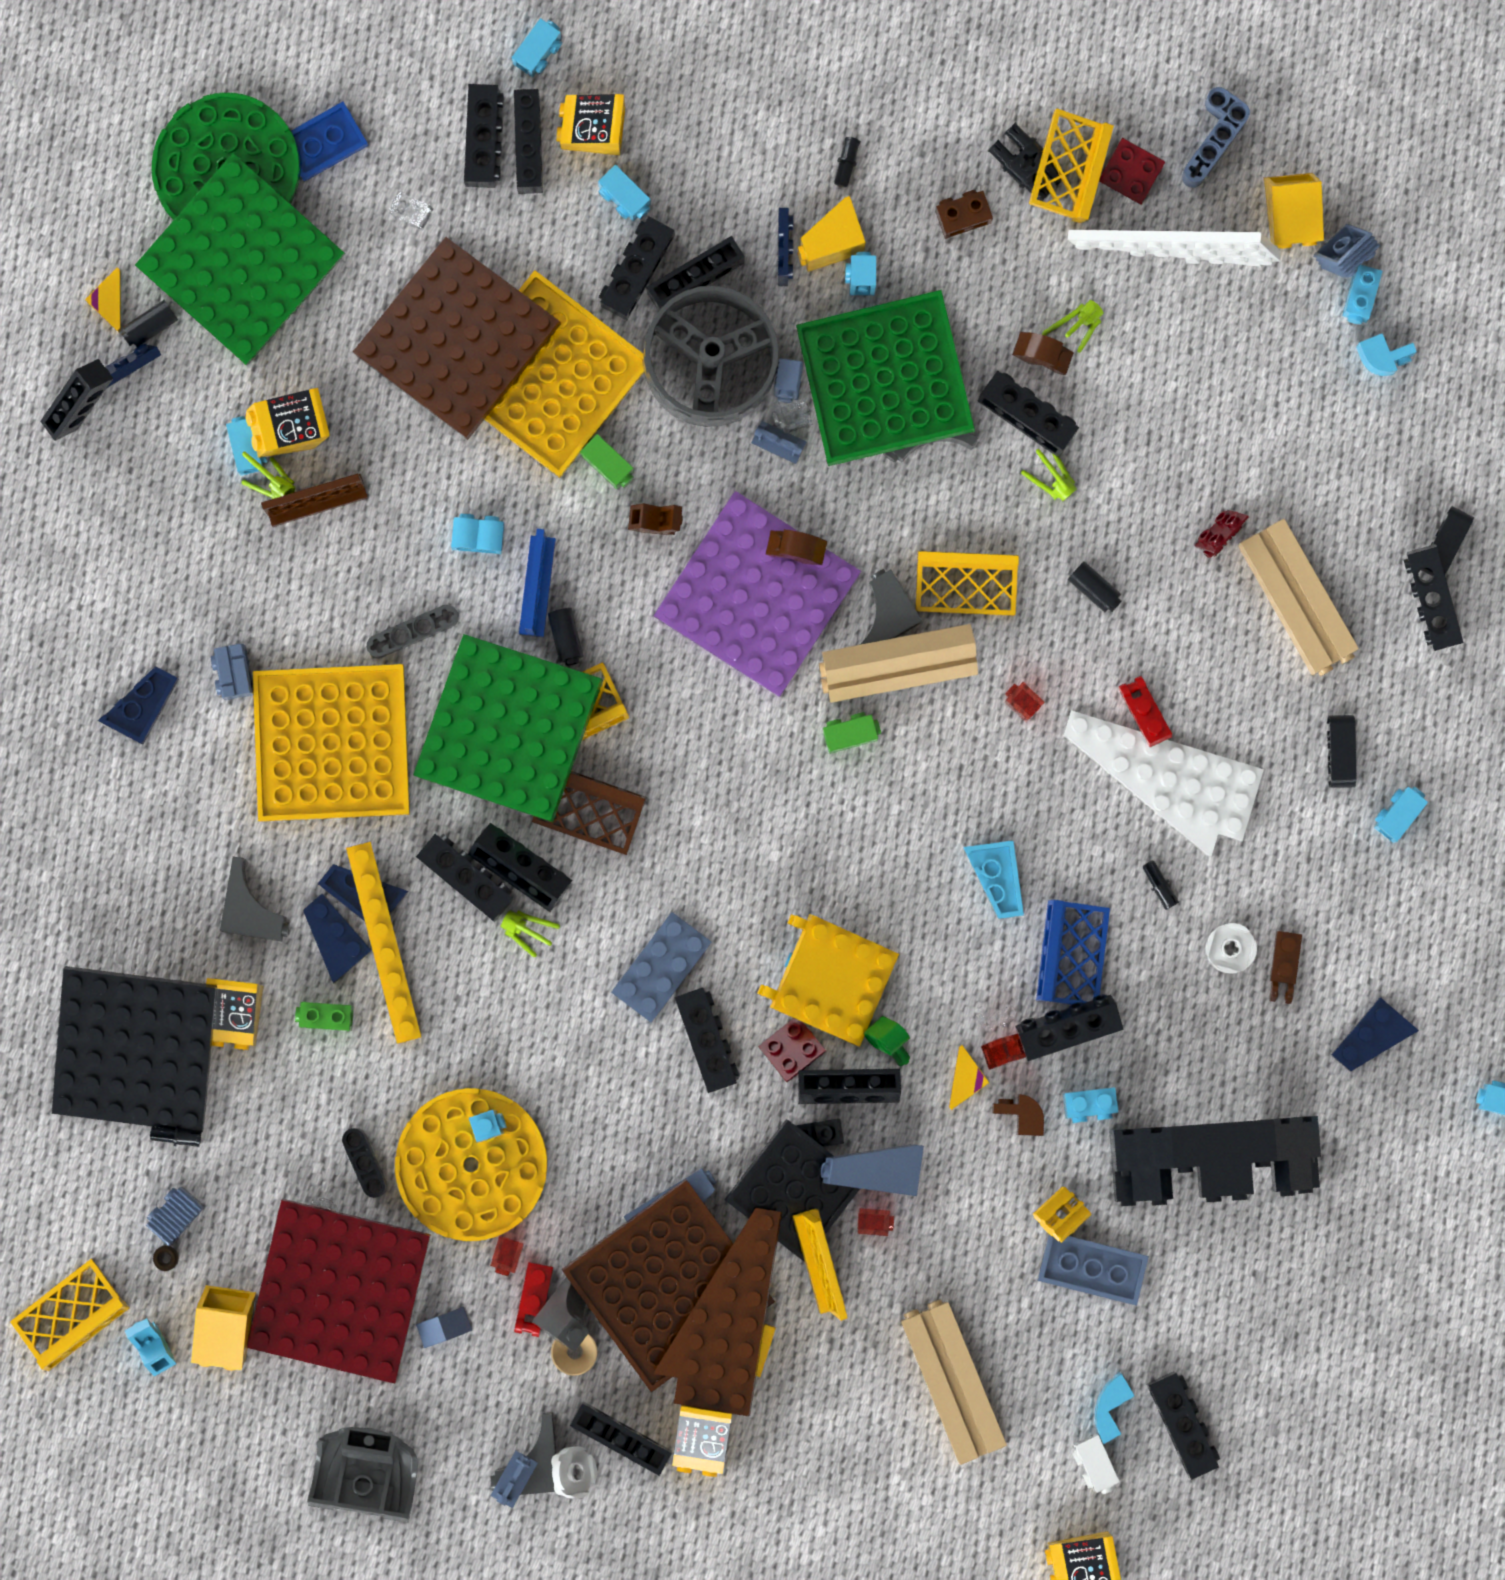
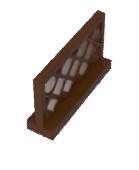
M357 473L261 502V505L269 517L272 527H276L368 499L361 473Z
M571 771L564 790L565 794L561 799L567 797L573 810L560 816L557 810V818L553 822H547L533 816V823L627 855L647 797ZM566 787H569V788H572V789H575V790H573V791H571V792H568V790H567ZM581 791L585 793L589 803L576 808L570 795ZM590 795L598 798L592 801ZM604 799L609 802L613 811L600 816L594 803ZM613 803L621 805V807L616 809ZM591 805L597 818L584 824L578 811ZM626 807L635 810L636 813L633 821L624 825L618 811ZM575 813L581 826L574 830L567 829L562 818ZM614 813L621 827L607 832L602 819ZM559 820L561 826L553 823ZM599 821L604 835L598 838L590 837L586 827ZM631 825L630 831L628 833L625 827ZM583 829L585 834L576 831ZM622 829L627 838L624 848L614 845L609 835ZM606 837L609 843L602 841L601 839Z

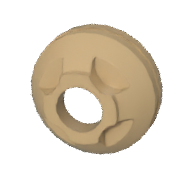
M588 1334L580 1344L583 1353L578 1359L570 1358L567 1354L568 1348L554 1340L551 1348V1357L556 1368L564 1374L571 1376L581 1375L589 1371L594 1365L598 1354L597 1345L593 1337Z

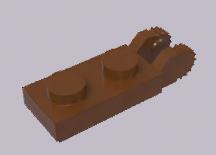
M1276 931L1270 981L1272 982L1269 1001H1276L1278 997V982L1287 983L1284 996L1285 1003H1292L1294 985L1297 979L1302 934Z

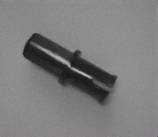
M853 137L845 138L841 157L837 160L839 165L834 180L835 185L839 187L848 186L853 167L857 164L855 159L860 140Z
M1152 860L1144 864L1143 870L1153 886L1151 890L1155 891L1164 909L1167 910L1179 903L1168 884L1170 882L1169 879H1164L1155 861Z
M176 1126V1129L152 1127L150 1140L174 1143L175 1147L177 1145L200 1147L202 1133L201 1131L179 1129L178 1126Z

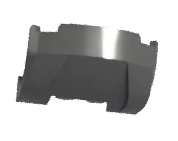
M347 1427L325 1434L317 1441L316 1463L307 1500L308 1506L328 1510L335 1508L382 1516L387 1520L409 1523L418 1470V1459L414 1449L395 1435L373 1428Z

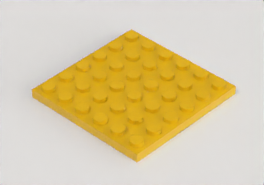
M534 270L519 291L558 319L561 325L485 418V421L558 478H561L580 454V451L589 443L644 374L643 353Z
M404 664L253 671L259 822L410 815Z

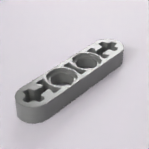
M442 605L373 635L367 641V651L375 658L385 657L452 628L458 622V612L451 605ZM444 610L454 613L450 623L442 620L438 622L441 627L437 629L434 620L430 617L435 614L436 619L443 616ZM421 620L430 621L431 629L429 632L420 633L418 631L417 625ZM398 630L407 631L408 639L406 642L397 643L395 641L394 635ZM389 634L390 640L395 647L390 649V645L387 644L382 647L381 653H378L377 650L372 651L371 647L374 646V641L378 640L380 643L387 641L385 635Z

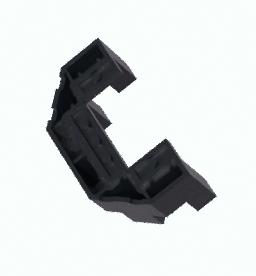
M1318 1116L1109 1130L1115 1202H1121V1206H1136V1202L1152 1201V1206L1167 1205V1200L1173 1199L1171 1169L1178 1168V1173L1193 1172V1167H1197L1199 1197L1206 1198V1202H1221V1196H1232V1201L1248 1200L1247 1195L1254 1194L1252 1163H1255V1168L1271 1167L1273 1192H1280V1196H1295V1191H1298V1194L1313 1193V1188L1320 1187L1317 1158L1321 1157Z

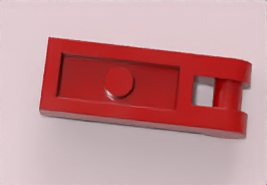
M1142 676L1135 678L1134 682L1128 685L1124 683L1118 686L1149 747L1172 737V732ZM1139 691L1141 696L1133 699L1131 694Z
M528 1262L514 1333L522 1334V1332L532 1333L534 1337L540 1336L541 1329L534 1323L525 1322V1316L528 1314L536 1317L546 1304L553 1272L552 1266Z

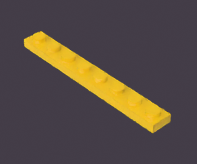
M371 842L347 847L346 850L396 1043L399 1044L421 1038Z

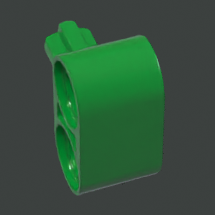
M881 1016L863 1033L867 1041L874 1048L892 1056L898 1066L909 1063L910 1056L903 1045L910 1039V1036L897 1022Z

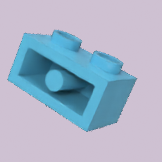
M857 252L856 255H851L850 263H846L845 283L850 284V295H875L876 256L871 255L870 252Z
M1115 1087L1063 1093L1065 1118H1072V1123L1087 1122V1116L1097 1115L1098 1120L1112 1119V1113H1118Z

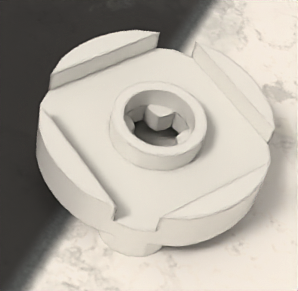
M1228 923L1217 927L1210 933L1206 941L1205 951L1209 963L1215 969L1226 974H1235L1244 971L1253 963L1257 954V944L1246 927L1236 923ZM1230 941L1235 942L1234 947L1238 948L1237 953L1233 952L1230 956L1227 954L1224 946L1229 945Z
M580 1446L566 1447L559 1454H555L552 1457L554 1490L558 1495L573 1499L583 1498L591 1492L588 1490L591 1484L596 1482L597 1466L593 1456L588 1455L584 1451L586 1450L585 1448ZM573 1469H576L577 1474H575L573 1477L572 1471Z

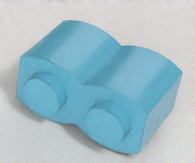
M460 514L459 517H454L452 550L502 554L504 522L499 521V517L485 516L484 520L474 519L475 515Z

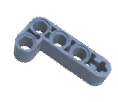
M1215 87L1209 91L1205 100L1206 110L1218 118L1219 121L1184 169L1182 180L1190 188H1196L1204 182L1244 127L1250 115L1248 105L1222 87ZM1211 98H1221L1223 105H1214ZM1231 112H1241L1243 115V119H1234L1231 115ZM1220 130L1226 131L1229 138L1222 140L1218 137L1217 132ZM1203 151H1212L1215 158L1206 159L1203 156ZM1199 164L1202 168L1198 176L1192 178L1190 176L1191 172L1193 173Z

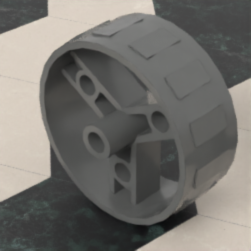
M700 286L686 290L670 299L658 311L651 325H649L644 341L643 353L645 379L656 400L675 418L703 427L724 426L737 422L752 413L764 401L772 387L779 361L776 332L766 313L747 295L731 288L720 286ZM715 302L726 304L742 311L754 322L718 338L708 337L675 312L696 303ZM677 330H682L687 334V337L677 339L673 333ZM655 335L697 365L692 409L676 401L659 383L654 373L650 356L651 344ZM746 337L750 339L752 344L744 347L740 345L738 340ZM691 339L701 343L698 354L688 346ZM732 343L735 352L724 357V345ZM768 348L770 371L761 390L739 407L718 412L722 368ZM702 374L705 376L716 374L715 381L702 380ZM710 389L713 392V397L706 399L701 396L700 391Z

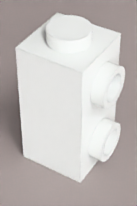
M1096 1433L1074 1443L1076 1450L1072 1451V1454L1078 1466L1083 1464L1086 1474L1082 1476L1088 1489L1093 1488L1096 1493L1101 1491L1102 1495L1115 1490V1485L1120 1482L1099 1435Z

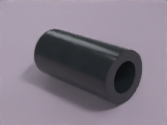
M162 300L123 326L125 332L122 333V336L129 346L134 344L138 347L178 321L166 301Z
M1085 561L1068 578L1069 582L1103 612H1106L1108 609L1113 612L1122 602L1119 599L1121 593Z
M563 608L549 612L548 618L559 663L565 662V666L580 663L579 659L584 657L572 608Z

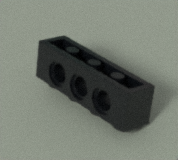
M468 84L464 168L465 187L495 188V182L500 181L501 167L496 166L497 157H501L502 142H498L497 137L498 132L503 130V117H498L499 108L504 107V93H500L498 85ZM482 108H490L492 113L487 117L479 115V111ZM482 132H489L491 134L487 141L478 139L479 134ZM481 156L490 158L489 163L486 165L477 164V160Z
M539 89L514 90L518 194L543 193Z
M648 216L645 222L641 221L635 231L637 237L634 243H628L623 252L625 259L621 265L617 263L611 274V277H613L612 282L609 286L605 285L599 295L602 308L626 321L675 236L674 229ZM645 241H650L655 246L650 251H644L641 245ZM632 263H640L643 266L641 271L637 273L631 272L629 266ZM621 284H627L630 286V291L626 294H620L617 291V287Z
M730 236L646 287L647 294L659 311L670 299L680 293L696 287L708 286L745 263V256L734 238Z
M99 359L74 371L40 422L54 441L75 432L81 426L113 380L109 370L104 367Z
M998 370L977 400L980 404L1058 458L1079 429L1071 417L1061 415L1055 411L1056 409L1052 404L1047 401L1042 402L1035 397L1032 390L1027 387L1022 388L1015 383V380L1009 374L1001 373ZM1010 394L1014 397L1015 401L1008 402L1004 399L1003 395ZM1024 409H1032L1035 416H1028ZM1044 423H1052L1056 430H1048Z
M1433 544L1408 551V558L1404 559L1407 574L1412 573L1415 581L1410 583L1414 598L1419 597L1421 606L1417 607L1420 621H1426L1428 630L1424 631L1427 646L1433 645V649L1436 651L1464 643L1437 545ZM1423 568L1431 569L1433 571L1432 578L1422 580L1419 577L1420 570ZM1430 592H1436L1440 595V599L1435 604H1429L1425 600L1426 595ZM1437 616H1443L1447 622L1444 627L1436 628L1432 624L1433 619Z
M489 823L479 835L468 853L474 860L549 912L553 910L564 896L573 881L565 873L557 870L542 857L537 856L522 843L517 842L492 823Z
M434 834L417 854L416 858L495 922L514 900L510 896L513 891L502 882L499 885L495 884L491 880L493 875L483 866L477 869L471 864L474 859L462 850L458 853L454 850L452 846L455 843L447 836L442 834L439 837ZM446 853L454 856V862L449 867L441 865V857ZM469 869L473 872V879L469 883H463L460 880V874L463 870ZM485 885L491 886L493 889V894L488 899H482L479 895L480 888Z
M702 987L674 997L707 1092L711 1093L737 1084L735 1078L740 1077L736 1064H730L727 1054H730L731 1050L727 1038L722 1040L719 1030H722L723 1027L719 1016H713L710 1007L715 1004L710 991L705 992ZM699 1008L707 1012V1019L702 1023H697L692 1018L693 1012ZM706 1032L714 1034L716 1038L714 1045L711 1047H705L701 1043V1036ZM714 1056H719L724 1061V1066L719 1071H714L709 1066V1061Z
M1111 994L1098 995L1092 1001L1086 1003L1077 1002L1071 1004L1065 1010L1049 1011L1043 1017L1037 1019L1028 1018L1015 1026L1023 1054L1027 1061L1124 1030L1117 1004ZM1098 1014L1094 1021H1087L1090 1015ZM1067 1022H1074L1070 1029H1063ZM1043 1030H1050L1046 1037H1039Z
M900 1069L798 1071V1104L900 1102Z
M1173 1371L1147 1383L1146 1385L1188 1478L1192 1480L1219 1468L1217 1461L1220 1460V1456L1214 1445L1209 1446L1206 1437L1210 1436L1204 1422L1199 1423L1195 1415L1199 1410L1193 1398L1188 1399L1185 1393L1188 1386L1183 1375L1178 1376ZM1172 1394H1178L1181 1399L1180 1404L1175 1408H1171L1168 1405V1398ZM1184 1417H1188L1191 1420V1427L1187 1431H1181L1178 1427L1179 1421ZM1194 1441H1199L1202 1445L1200 1453L1196 1455L1191 1454L1189 1451L1190 1444Z
M584 1401L570 1424L572 1428L660 1476L672 1454V1450Z

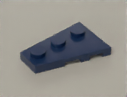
M779 208L778 286H788V279H793V264H788L789 255H793V240H789V230H793V215H789V208Z
M142 344L136 347L133 353L120 357L113 363L105 366L113 377L108 387L161 356L158 347Z
M333 864L318 882V885L364 920L352 871ZM381 881L389 914L391 915L409 891Z
M323 894L319 895L303 909L334 984L372 950Z
M1380 997L1334 1050L1331 1056L1346 1069L1353 1071L1419 1030Z

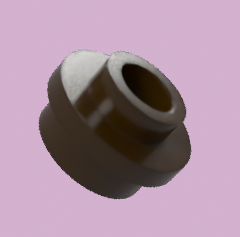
M161 1246L153 1254L154 1265L159 1270L169 1271L178 1264V1252L171 1246ZM164 1253L169 1254L171 1257L168 1263L162 1261Z

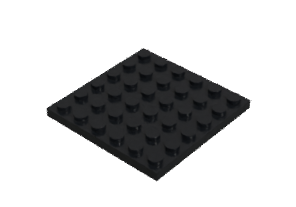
M65 966L62 977L51 1114L176 1129V1126H178L179 1129L201 1131L202 1133L205 1123L217 986Z

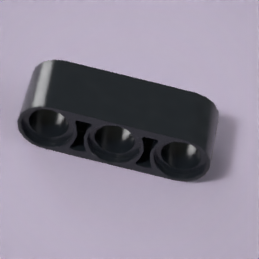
M1451 506L1448 510L1447 518L1445 521L1443 520L1435 535L1437 536L1435 541L1431 543V545H1437L1445 574L1474 520L1473 516L1454 506ZM1421 569V571L1433 576V571L1431 569Z
M1328 715L1327 724L1330 725V731H1327V746L1330 749L1328 774H1331V781H1328L1329 787L1355 788L1357 780L1354 715Z
M348 1129L342 1136V1143L359 1183L367 1196L372 1198L380 1197L387 1190V1182L369 1140L361 1129ZM353 1132L361 1136V1143L357 1147L351 1146L348 1142V1137ZM364 1155L371 1159V1166L367 1170H362L358 1165L360 1157ZM372 1179L379 1180L382 1186L381 1190L376 1194L372 1193L368 1187Z

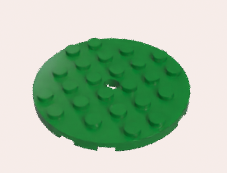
M225 92L203 96V98L180 108L166 127L161 130L152 156L151 169L154 189L167 214L174 220L232 153L237 155L291 204L300 180V154L290 128L277 112L253 97Z

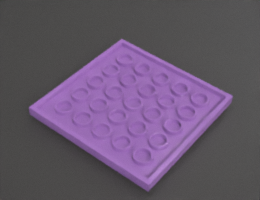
M734 491L657 609L654 617L780 697L861 571L827 549L822 565L802 564L793 559L766 555L771 530H797Z

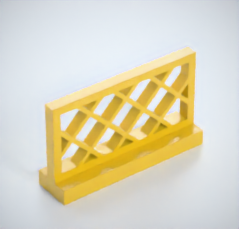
M1056 108L1049 127L1029 204L1072 218L1071 221L1083 223L1087 221L1090 216L1114 125L1108 123L1101 124ZM1059 117L1067 119L1072 129L1062 134L1057 125ZM1084 125L1094 128L1092 138L1084 141L1078 129ZM1074 131L1080 145L1070 149L1063 136ZM1059 139L1065 153L1055 157L1051 145L1052 142ZM1082 147L1086 154V160L1078 165L1072 152ZM1068 155L1074 168L1064 173L1057 160ZM1053 163L1059 176L1049 181L1044 171L1048 164ZM1076 171L1080 182L1078 186L1072 189L1065 175ZM1061 178L1067 192L1057 197L1051 183ZM1045 186L1053 198L1047 203L1037 200L1039 189ZM1067 194L1070 195L1073 201L1072 211L1064 209L1059 201L1060 198Z
M918 551L915 610L918 612L1015 616L1019 556ZM933 567L940 575L928 584L922 578V568ZM937 567H945L947 569L941 572ZM951 568H958L965 575L955 585L945 577V574ZM962 568H969L972 570L966 573ZM976 569H983L990 576L980 586L970 578V575ZM987 569H992V570H997V571H996L995 573L991 574ZM1001 570H1012V581L1003 587L995 579V576ZM941 577L952 587L942 597L932 589V586ZM966 578L977 588L967 598L956 589ZM990 580H993L1002 589L992 599L981 590ZM923 582L927 587L921 592ZM1010 586L1011 595L1006 591ZM930 589L939 600L931 607L921 606V596ZM953 590L964 600L956 608H950L943 601ZM978 591L989 601L981 609H975L968 602ZM1002 593H1005L1011 599L1010 610H1000L993 602ZM941 602L945 607L936 606ZM966 603L970 608L961 607ZM991 604L996 610L986 608Z
M603 662L583 671V673L592 675L601 670L605 679L600 688L582 740L629 719V715ZM607 683L609 685L610 690L605 689ZM603 693L614 696L617 704L608 708L599 705Z
M812 1209L792 1216L819 1313L823 1314L830 1311L840 1321L848 1319L818 1209Z
M90 1259L11 1320L10 1323L35 1356L40 1368L50 1371L126 1312L129 1306L121 1299L94 1260ZM90 1267L96 1274L94 1285L82 1283L83 1273ZM100 1280L104 1286H99ZM67 1285L76 1286L74 1301L61 1299L63 1288ZM81 1287L94 1288L91 1303L79 1301ZM98 1289L108 1290L113 1297L106 1304L96 1303ZM46 1301L56 1302L54 1317L41 1315L42 1305ZM61 1302L73 1304L71 1319L59 1317ZM78 1304L91 1306L89 1317L85 1320L76 1319ZM27 1316L36 1317L33 1332L24 1331L19 1322ZM41 1318L53 1320L51 1335L38 1333ZM58 1320L70 1322L69 1332L65 1336L56 1335ZM28 1335H33L32 1341L28 1337ZM38 1336L50 1338L49 1347L43 1353H40L36 1348Z

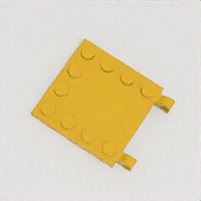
M791 914L787 924L801 929L802 933L778 989L775 990L761 984L757 994L773 1000L770 1008L860 1047L864 1038L863 1033L869 1027L899 954L812 914H809L807 920Z

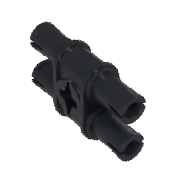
M1015 122L1004 134L1020 148V153L1013 155L999 139L988 149V152L1003 165V171L1007 172L1019 184L1020 188H1026L1032 193L1035 176L1037 175L1036 172L1038 171L1044 148L1036 141V137L1030 138ZM1034 157L1031 165L1022 169L1025 160ZM1053 163L1045 167L1044 172L1051 180L1059 176ZM1061 178L1054 181L1056 186L1062 182ZM1046 187L1039 189L1037 200L1043 201L1050 194Z

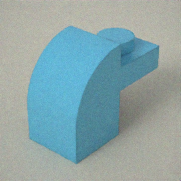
M1383 333L1361 341L1356 346L1364 366L1370 372L1379 376L1394 375L1398 370L1395 363L1398 366L1405 365L1412 361L1411 357L1417 352L1414 343L1390 351Z
M146 1318L125 1330L129 1341L138 1349L144 1366L153 1376L176 1365L173 1354L155 1322L151 1323Z

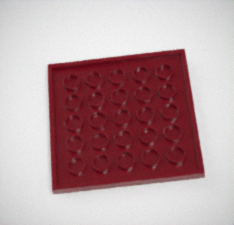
M282 1199L247 1348L395 1384L431 1234Z

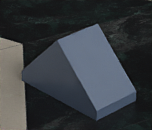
M464 1307L416 1324L424 1348L472 1331Z

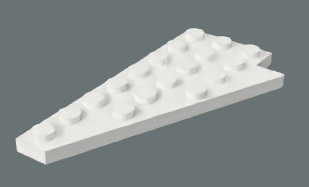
M1069 230L1068 240L1076 245L1077 249L1088 250L1090 247L1103 250L1128 251L1130 255L1136 257H1144L1145 254H1154L1158 257L1185 258V262L1190 264H1199L1200 260H1206L1212 264L1232 263L1262 267V265H1271L1272 262H1280L1281 251L1261 232Z
M1071 710L1064 736L1204 854L1212 856L1218 835L1243 841L1264 769L1170 740H1165L1149 747L1140 731Z

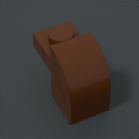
M1020 332L1012 355L1028 364L1043 365L1057 374L1066 375L1074 352L1064 347L1061 341L1037 333Z
M645 503L631 505L628 530L650 534L675 535V532L680 531V526L683 522V506L669 505L659 507Z
M771 530L766 555L789 558L802 564L822 565L827 541L814 535L793 530Z
M1018 1094V1104H1013V1099H998V1104H992V1114L1017 1115V1135L1044 1136V1114L1040 1105L1033 1098Z

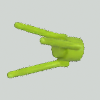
M1089 300L1085 305L1081 303L1074 311L1044 330L1042 335L1046 336L1078 315L1079 320L1065 334V337H1070L1082 324L1085 326L1091 324L1077 349V352L1080 353L1095 328L1101 323L1099 318L1104 312L1097 303Z
M1036 449L1037 455L1057 480L1052 484L1054 490L1025 470H1022L1021 474L1049 493L1054 500L1059 497L1063 502L1077 490L1074 485L1076 482L1071 478L1060 458L1052 454L1063 474L1062 476H1060L1041 450Z
M242 452V455L271 481L269 484L271 491L246 480H242L241 483L271 499L294 493L295 482L288 477L274 457H270V461L281 477H274L247 452Z
M509 910L500 927L506 930L505 935L515 940L532 957H536L537 954L515 933L520 935L523 931L548 946L552 945L550 940L526 927L527 922L525 920L556 929L560 928L559 924L525 914L520 910L517 913Z

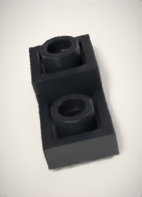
M840 1118L795 1125L822 1147L844 1144Z

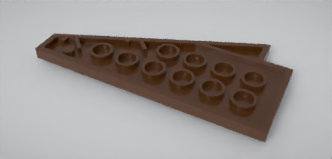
M755 1208L655 1369L654 1374L678 1378L674 1404L750 1416L782 1212Z

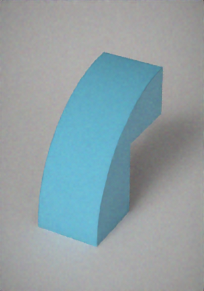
M1120 1372L1106 1383L1096 1402L1095 1426L1103 1444L1121 1435L1109 1411L1134 1397L1132 1390Z

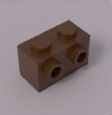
M971 190L962 194V198L956 200L947 198L939 202L935 213L945 239L992 224L993 216L984 191L977 192L976 190Z

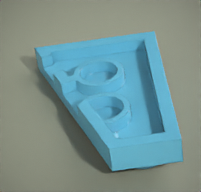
M1014 841L963 847L997 918L1024 916Z

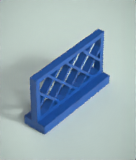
M537 529L536 536L531 535L519 628V635L544 638L556 543V538L547 537L544 529Z
M1048 900L1036 995L1037 1001L1069 1005L1077 1002L1086 1003L1087 1001H1083L1077 992L1087 984L1094 992L1093 998L1100 995L1110 908L1061 900ZM1066 908H1074L1080 916L1071 925L1065 919ZM1081 910H1088V912L1083 914ZM1094 911L1103 912L1102 923L1094 928L1086 917ZM1083 920L1091 932L1080 939L1073 928ZM1070 931L1077 940V943L1067 950L1062 944V936ZM1094 934L1100 943L1099 948L1091 953L1083 942ZM1080 945L1088 957L1077 964L1070 953ZM1067 956L1074 965V968L1064 975L1059 969V961ZM1091 959L1097 968L1096 973L1088 978L1080 967ZM1077 970L1085 982L1074 989L1067 978ZM1064 981L1071 993L1065 998L1055 997L1056 986ZM1072 996H1075L1077 1000H1073L1070 998Z

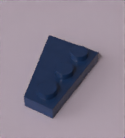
M155 666L125 697L120 699L109 712L97 721L143 745L179 678Z

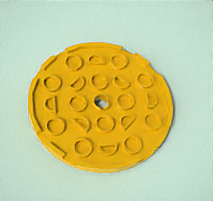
M465 1088L453 1090L428 1101L406 1124L396 1151V1182L407 1208L428 1229L455 1240H487L502 1235L516 1227L530 1214L537 1204L544 1189L547 1176L546 1147L541 1132L534 1120L515 1101L502 1094L485 1089ZM490 1110H496L497 1114L502 1113L507 1128L503 1129L504 1134L482 1142H476L469 1118ZM469 1157H474L478 1161V1168L474 1172H468L464 1167V1162Z

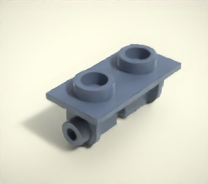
M761 421L751 443L796 464L807 442Z
M515 1450L490 1496L497 1499L496 1501L500 1504L513 1508L538 1462Z

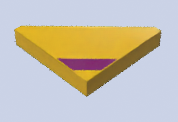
M117 267L85 301L118 332L121 331V271Z
M963 1045L958 1048L949 1103L950 1110L989 1084Z

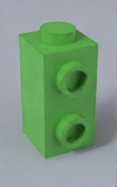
M598 434L580 451L581 457L616 490L620 486L625 488L633 480L634 468Z
M865 712L850 716L851 720L841 722V719L827 722V727L823 728V734L829 754L878 741L877 735L881 734L878 719L873 720L872 714L866 716Z
M301 1002L300 1007H296L295 1022H299L300 1028L352 1031L354 1006Z

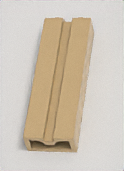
M1285 519L1242 541L1238 545L1241 553L1311 675L1319 673L1321 677L1333 670L1331 665L1340 661L1341 664H1344L1355 658L1353 653L1359 649Z
M971 624L822 652L823 662L819 663L821 678H823L821 679L823 694L828 693L830 703L978 675L976 643Z
M939 1299L927 1304L929 1309L919 1313L918 1309H914L905 1313V1319L900 1321L959 1465L979 1458V1456L1007 1446L949 1302L943 1303Z

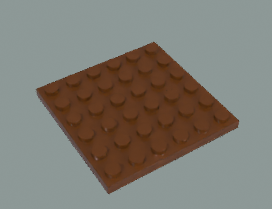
M445 237L353 350V353L468 440L558 329L561 322L453 241Z
M684 1179L562 1268V1271L648 1389L653 1392L672 1378L654 1374L655 1369L733 1243L687 1179ZM770 1294L767 1308L775 1302Z

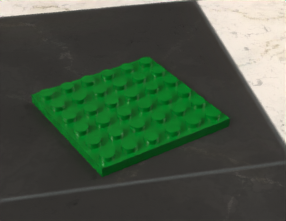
M232 153L137 261L135 266L245 365H248L346 253L237 155Z
M942 290L796 325L828 466L975 432Z
M463 634L413 776L553 822L603 679Z

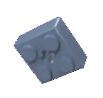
M1346 224L1315 252L1313 257L1316 258L1322 269L1341 277L1349 278L1357 272L1358 266L1375 256V251L1380 247V244L1372 236L1373 233L1351 224Z

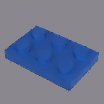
M344 101L291 130L298 146L301 164L300 176L304 182L369 146Z

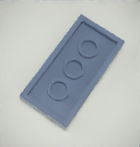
M671 912L611 993L652 1023L712 942Z
M1048 1234L1037 1281L1137 1306L1149 1256L1068 1236L1061 1243Z

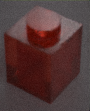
M1024 682L1019 686L1013 684L1005 693L1008 698L1004 703L1025 722L1045 703Z
M1018 1033L981 1046L989 1070L1026 1058Z
M859 1208L857 1234L888 1236V1231H893L894 1216H890V1210Z
M499 1236L490 1265L495 1267L494 1272L509 1276L510 1272L516 1273L525 1243Z

